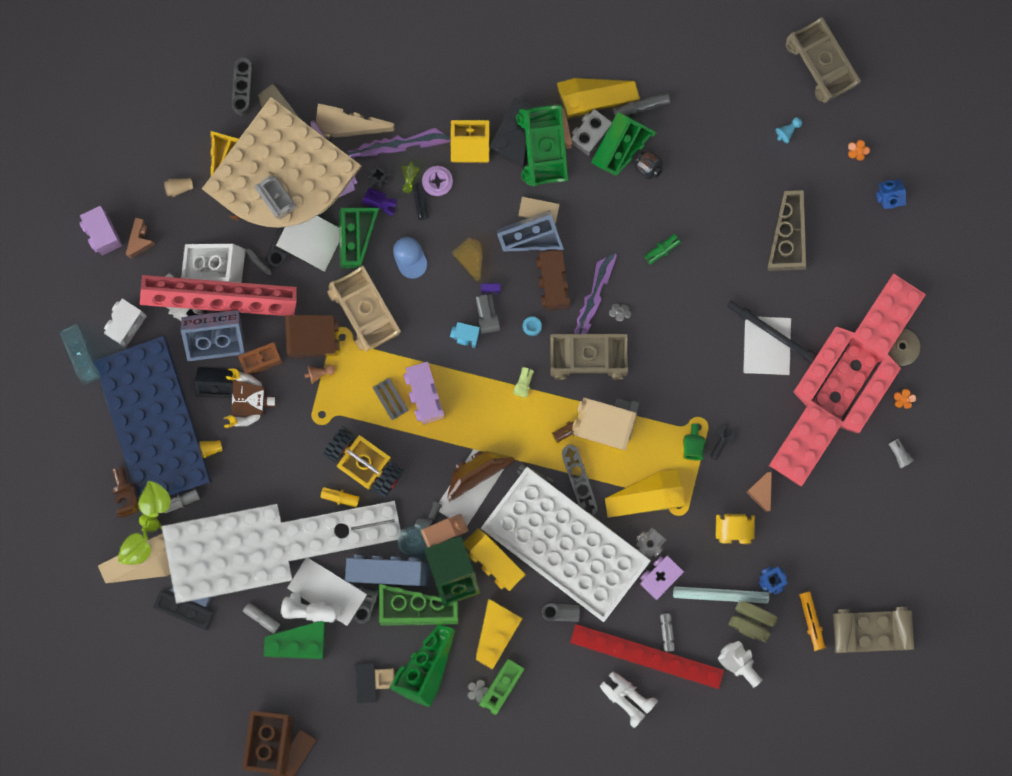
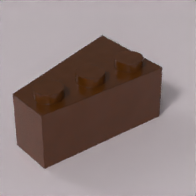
M562 250L539 252L536 264L537 269H541L542 276L538 277L540 288H544V295L541 296L542 307H546L547 311L569 309L570 298L568 296Z

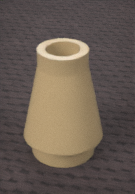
M191 178L168 179V181L164 182L167 197H174L193 189Z

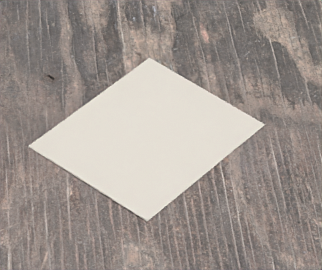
M316 216L308 222L285 227L276 246L325 272L339 244V228Z
M758 317L790 339L791 318ZM746 320L744 373L789 375L790 348Z

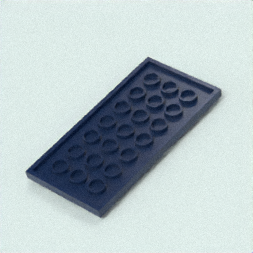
M166 336L94 361L131 481L136 487L139 499L148 481L161 485L168 492L169 496L212 482Z

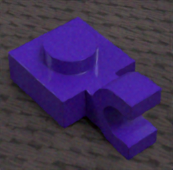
M369 188L362 204L370 208H379V210L383 207L387 214L393 216L395 209L390 206L395 207L398 200L386 198L387 194Z

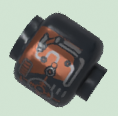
M641 152L635 159V170L646 179L657 178L661 175L663 161L653 152Z

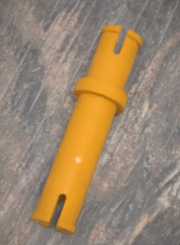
M811 591L799 594L809 629L807 633L811 636L814 651L824 649L826 646L821 632L823 629L819 625ZM807 603H809L810 611H811L812 618H813L812 620H811V618H810V614H809V610H808V607H807ZM812 623L815 625L818 639H816Z

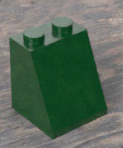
M461 536L451 538L439 544H433L424 549L443 606L480 594L477 580Z

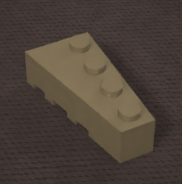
M804 190L784 191L768 263V271L805 270Z

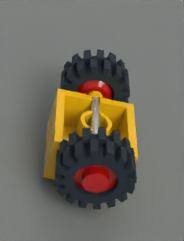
M344 426L341 427L327 445L323 455L337 463L345 453L337 467L368 490L372 487V490L385 498L402 476L404 469L391 461V457L360 435L350 447L356 435Z

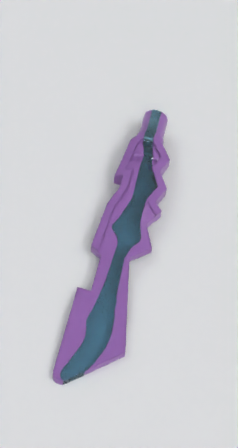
M433 128L407 139L396 136L391 140L383 138L382 141L374 140L370 144L364 143L357 149L348 150V156L351 158L356 156L371 157L378 156V153L406 151L407 147L420 145V148L448 143L451 142V138L438 129Z
M612 254L597 262L592 292L584 297L585 306L580 310L581 314L577 318L578 326L574 330L575 334H588L592 326L590 324L591 319L596 314L602 300L599 296L604 283L608 284L617 258L616 254Z

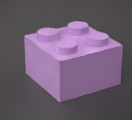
M101 205L80 215L82 219L79 222L84 233L86 232L87 236H90L88 242L95 252H99L103 256L123 246L107 212Z

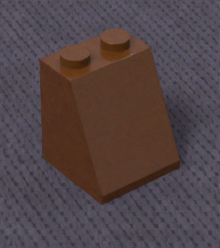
M285 315L287 354L291 359L337 356V351H340V340L336 339V332H339V321H335L333 315Z

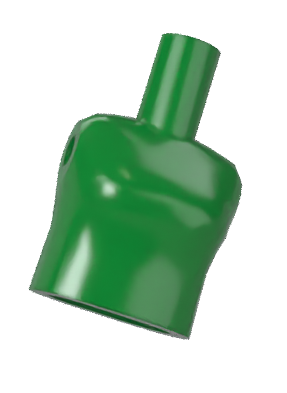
M691 424V434L685 435L683 438L684 459L694 461L703 459L705 438L698 435V424Z

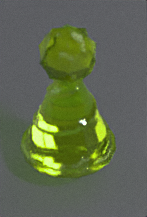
M409 162V166H401L406 181L402 187L405 193L412 191L410 183H412L415 175L420 170L417 167H413V162Z

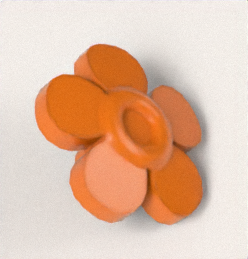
M858 140L857 145L855 142H851L848 145L850 149L848 152L849 157L855 158L857 155V160L859 161L864 160L865 155L870 152V148L865 146L863 140Z
M903 389L902 394L896 392L894 394L895 406L901 408L904 405L905 409L911 408V402L916 400V396L910 394L909 389Z

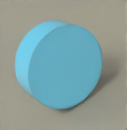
M531 316L524 320L523 331L527 335L536 336L540 333L542 324L537 317Z

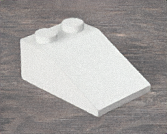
M185 244L181 278L242 283L245 249L235 244Z

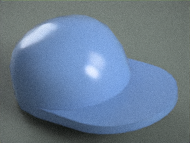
M412 237L399 239L394 245L393 254L400 272L405 277L411 279L422 276L427 268V260L420 244Z

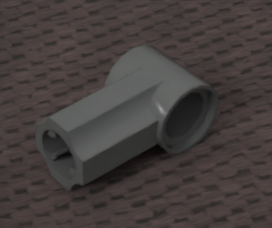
M492 294L476 297L481 334L500 331Z
M545 604L541 608V616L547 621L579 622L580 605ZM549 606L555 610V615L552 618H548L545 615V609Z

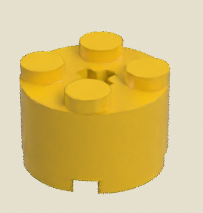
M716 514V538L719 539L720 543H732V540H738L739 543L743 544L751 543V539H755V515H750V518H747L746 514H724V518H720V514Z

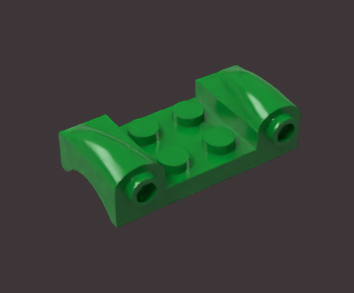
M552 104L520 109L516 115L518 125L525 129L528 166H525L522 171L523 181L530 186L568 181L562 105Z

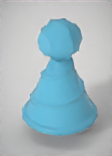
M794 118L792 124L777 128L776 133L779 135L777 139L779 141L782 139L785 143H789L795 127H801L802 120Z

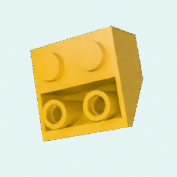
M451 120V162L489 163V120Z

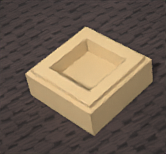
M394 669L375 670V689H387L390 687L395 678Z

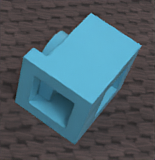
M457 322V326L452 327L450 337L457 340L458 344L468 346V343H472V348H476L480 327Z

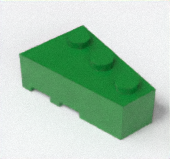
M618 112L591 163L617 176L632 160L631 157L638 149L641 150L650 136L653 137L657 132Z
M379 208L340 209V268H359L361 266Z
M319 621L266 636L264 657L324 659L326 622Z

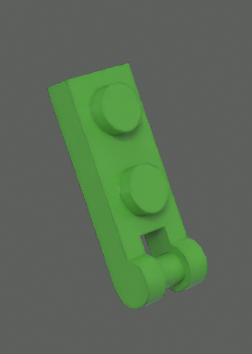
M507 658L479 705L483 708L487 707L491 710V713L496 715L524 671V668ZM492 695L498 698L496 703L490 701Z

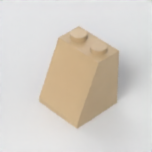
M583 398V401H580L578 405V419L574 421L572 426L573 435L626 450L636 413Z

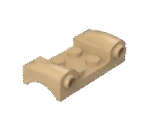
M364 266L329 284L327 293L332 301L335 300L342 306L357 333V340L355 342L360 351L368 352L400 334L399 327Z

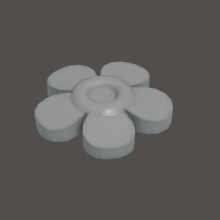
M614 304L609 311V315L611 317L616 316L617 321H623L624 317H631V312L628 311L629 307L623 304L620 307L619 304Z
M478 680L476 684L473 682L469 683L468 689L471 690L468 693L469 699L473 700L476 697L477 702L481 701L483 695L489 689L484 687L485 682L483 680Z

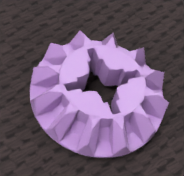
M431 167L423 175V187L432 196L440 197L447 194L452 187L451 173L444 167ZM435 174H437L439 180H446L440 183L439 189H437L435 183H429L435 180Z

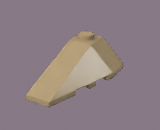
M318 104L316 124L327 139H330V137L391 132L395 129L394 123L373 117H368V120H366L364 116L354 112L348 115L343 112V109Z
M163 533L146 541L151 546V552L148 559L141 564H120L118 556L98 565L105 583L171 575Z

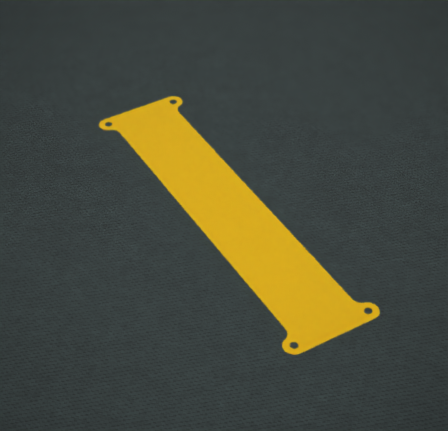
M339 327V332H336V339H339L340 334H345L346 339L340 341V351H337V356L326 357L323 369L328 365H333L335 373L333 375L326 373L320 379L311 414L316 424L326 425L335 416H345L483 452L489 451L510 456L514 460L567 473L562 458V450L567 445H573L580 453L589 479L624 488L659 471L678 469L685 506L681 509L673 508L669 510L676 516L684 515L688 511L701 460L694 461L683 458V438L685 435L691 434V424H700L702 429L698 431V435L704 437L706 441L708 423L705 419L694 417L687 425L680 427L636 416L626 450L576 435H571L557 443L552 432L564 427L567 422H573L578 419L579 412L577 410L580 401L529 389L528 397H520L513 393L516 385L428 363L445 418L423 425L421 421H417L415 410H418L416 402L412 403L409 392H412L410 384L406 385L403 374L407 373L406 368L424 362L371 349L368 352L360 351L353 340L352 332L348 328ZM387 378L391 380L408 409V412L394 420H391L372 388ZM386 384L385 387L399 411L403 410L390 386ZM378 389L390 411L395 415L396 412L383 389ZM320 411L326 413L324 418H319L318 413ZM571 448L567 449L565 454L571 460V463H567L568 467L572 464L580 463L579 459L574 460L573 455L576 452L571 451ZM573 467L571 474L581 476L582 470L580 467Z

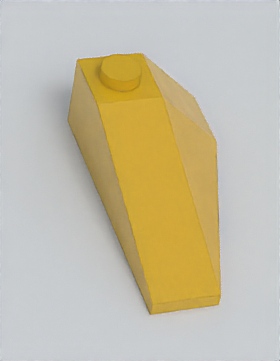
M574 78L557 83L567 119L586 115L587 112L592 113L594 109L601 111L626 104L630 101L640 100L635 81Z

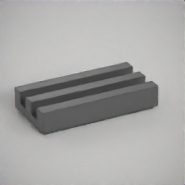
M389 378L372 387L391 420L408 412L407 407ZM386 384L390 386L403 410L399 411L385 387ZM378 389H383L396 412L395 415L390 411Z

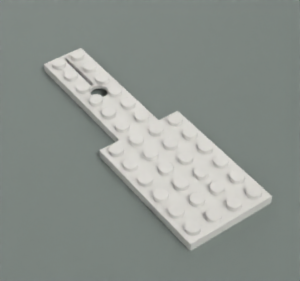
M395 501L283 523L280 521L278 506L275 504L162 526L176 604L292 581L288 561L402 539ZM343 523L348 526L349 534L346 538H338L335 535L334 528L337 524Z

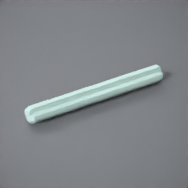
M677 586L673 589L674 598L731 602L742 600L747 603L763 604L769 602L768 592Z

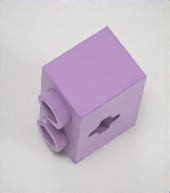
M661 556L653 564L655 568L651 572L647 570L640 577L642 580L640 585L655 600L684 572L668 556L665 558ZM656 572H658V573L663 572V573L665 574V575L663 576V578H664L665 580H664V581H662V580L657 581V580H656V578H657Z

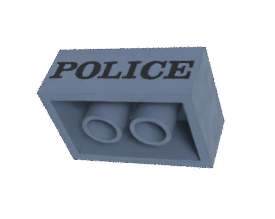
M239 310L181 317V333L187 361L235 356L245 353V339Z

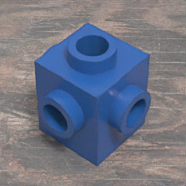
M901 179L878 183L879 191H876V198L878 203L881 202L884 209L906 205V189Z
M769 566L761 571L763 575L759 576L761 580L759 585L764 592H773L776 595L785 590L783 586L788 584L786 581L788 577L783 569H779V567L773 569L772 566ZM770 577L775 578L776 581L774 584L769 583Z

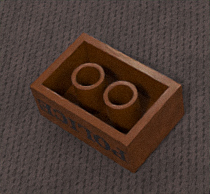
M250 711L242 770L286 776L294 717Z

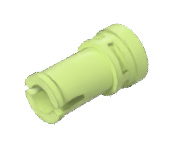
M522 368L519 381L513 390L515 395L528 397L529 384L534 373L533 370L530 369L528 371L529 368Z

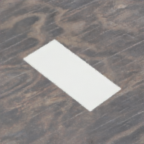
M473 449L465 462L471 461V456L479 452V450ZM502 471L450 503L447 500L448 488L439 501V504L442 505L439 512L448 518L462 514L467 526Z
M309 558L304 560L288 586L289 590L298 593L300 597L310 603L320 601L338 605L342 613L337 620L348 626L367 595Z

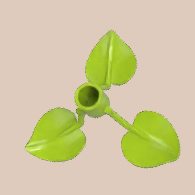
M148 481L139 500V509L143 513L139 518V523L143 527L141 531H143L144 538L139 533L131 534L126 538L118 556L120 564L137 565L145 562L151 552V546L146 542L148 539L147 531L153 532L158 528L162 530V525L159 524V520L156 517H158V513H164L169 509L171 499L168 492L161 485L153 481Z

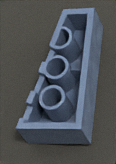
M353 555V559H346L345 582L430 587L431 569L429 563L420 562V558H409V561H402V557H390V560H383V556H372L371 559H365L364 555Z

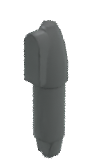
M246 249L245 252L250 261L267 276H271L272 271L260 257L250 249Z

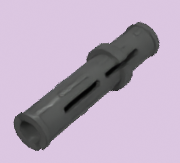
M664 92L640 101H630L627 105L613 108L614 117L618 112L625 116L632 115L634 117L637 116V113L670 104V98L668 93Z

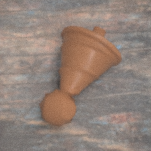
M328 365L325 369L307 366L308 374L304 375L305 378L310 377L311 383L314 384L315 381L326 375V373L333 375L335 367Z

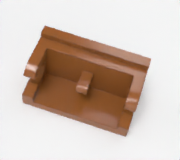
M274 342L238 356L244 373L249 375L283 363Z

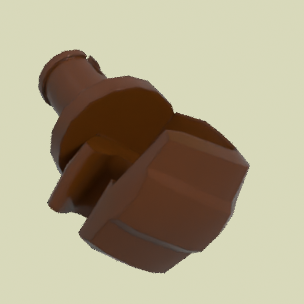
M118 467L119 473L116 468L112 470L117 485L112 489L114 495L118 494L115 498L117 504L127 499L125 506L117 510L118 518H124L139 511L140 499L134 483H128L124 467Z

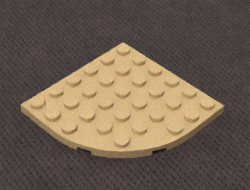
M270 97L203 186L202 190L232 213L250 223L274 228L291 227L308 222L310 219L326 211L337 200L362 166ZM269 176H275L297 206L296 209L281 220L274 216L254 187Z

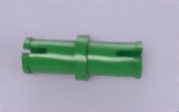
M675 233L664 242L656 244L657 247L644 255L650 266L662 256L666 257L669 251L681 244Z

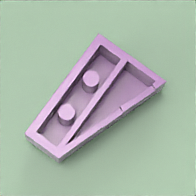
M428 362L406 368L407 373L403 375L406 385L410 384L412 392H409L412 403L416 402L418 410H415L417 421H421L425 425L444 419L445 417Z

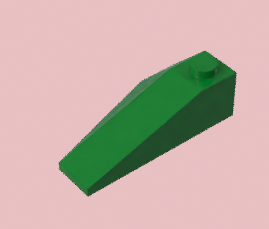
M438 625L424 640L422 648L410 656L412 659L408 664L398 670L389 688L415 703L430 707L440 687L455 630Z

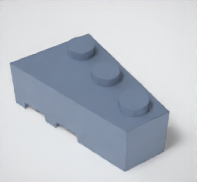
M550 210L496 229L503 251L564 250Z

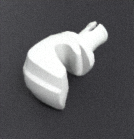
M741 642L729 643L722 649L718 660L726 669L733 672L736 676L743 674L753 688L763 680L752 668L754 661L751 651L748 650L746 652Z

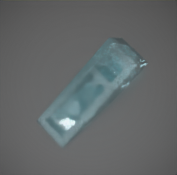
M75 324L60 331L59 333L75 373L85 386L101 378L94 358L78 325Z

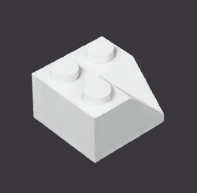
M121 299L112 308V320H109L105 325L104 329L106 331L104 334L126 348L147 316L135 306Z

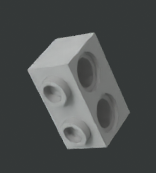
M595 109L592 113L587 112L582 119L584 122L580 128L576 127L570 135L572 137V144L588 156L603 139L612 124L611 121ZM597 120L601 123V126L593 128L590 123ZM586 135L590 140L587 143H582L579 137Z

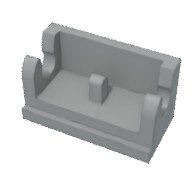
M269 176L254 186L277 219L281 220L297 208L275 176Z

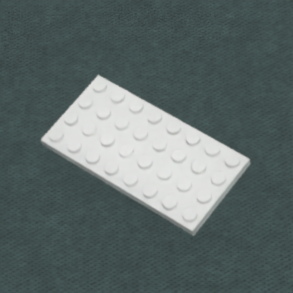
M526 467L481 527L483 531L603 622L651 561L529 467Z

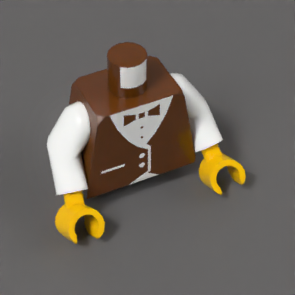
M228 369L233 372V376H226V378L237 381H233L231 415L223 418L230 421V424L224 425L225 428L249 426L258 421L260 416L264 415V407L275 408L276 396H265L266 389L262 387V383L252 375L239 372L237 369Z

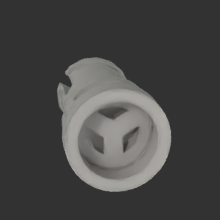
M900 439L888 444L894 452L900 468L914 461L910 454L906 452Z

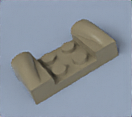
M823 17L788 36L786 47L790 53L793 52L795 55L799 53L818 84L815 96L819 101L826 103L856 87L861 82Z
M551 334V376L556 380H565L567 376H570V373H608V376H611L614 380L624 379V376L628 374L627 334Z
M896 607V611L867 613H850V609L838 610V614H832L835 633V653L914 650L912 610L908 611V607Z

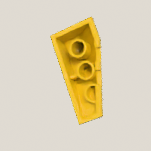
M679 470L659 471L605 498L607 518L684 507L685 501Z

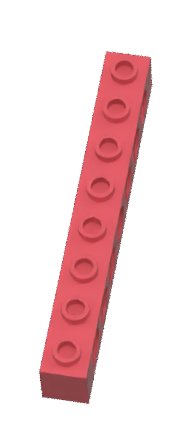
M142 275L140 305L213 311L239 310L240 313L279 316L294 315L297 287Z

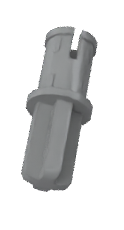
M194 489L182 495L177 494V497L171 499L170 507L164 513H169L181 507L185 508V505L200 500L197 490Z

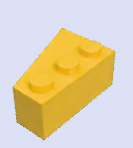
M479 528L463 542L465 548L470 552L468 556L475 563L479 561L483 565L481 569L488 576L492 574L496 578L494 582L501 589L505 587L510 591L525 576V573Z
M490 599L487 604L476 660L493 669L522 618Z

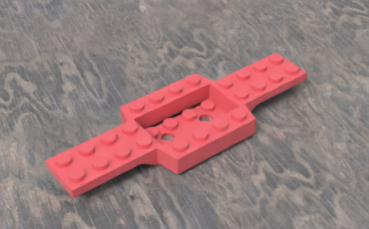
M893 273L855 332L839 327L834 328L793 391L806 405V408L769 464L771 468L797 485L802 486L839 428L857 434L860 433L901 369L888 355V352L925 297V293ZM849 343V344H850L849 347L847 348V350L845 351V353L843 354V356H842L841 359L839 360L838 364L836 365V367L834 368V370L832 371V373H831L830 376L828 377L827 381L825 382V384L823 385V387L821 388V390H820L819 393L817 394L816 398H815L814 400H812V398L814 397V395L816 394V392L818 391V389L820 388V386H821L822 383L824 382L825 378L827 377V375L829 374V372L831 371V369H832L833 366L835 365L836 361L838 360V358L840 357V355L842 354V352H843L844 349L846 348L847 344ZM853 360H858L861 363L860 370H852L850 364ZM877 362H881L876 371L874 372V374L872 375V377L870 378V380L868 381L867 385L857 398L856 402L846 415L845 419L842 421V416L844 415V413L850 406L851 402L861 389L862 385L870 375L871 371L873 370ZM832 392L840 394L841 399L839 402L834 403L830 400Z

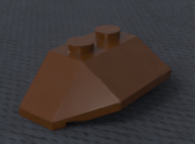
M479 451L471 456V461L459 463L455 466L456 470L453 471L447 500L450 503L515 462L514 458L489 451L484 453Z

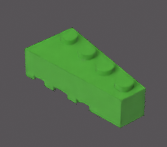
M379 584V622L381 626L458 624L457 602L443 606L439 597Z

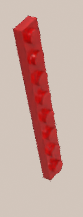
M577 624L570 643L717 689H719L724 670Z

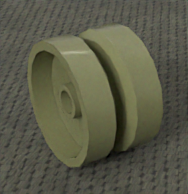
M739 600L735 610L745 617L732 616L728 625L743 635L767 643L771 633L769 630L761 627V625L774 627L778 617L752 604Z

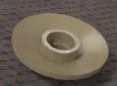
M903 329L888 352V355L898 366L909 365L917 359L920 353L918 337L912 331ZM900 343L905 344L904 350L899 348Z

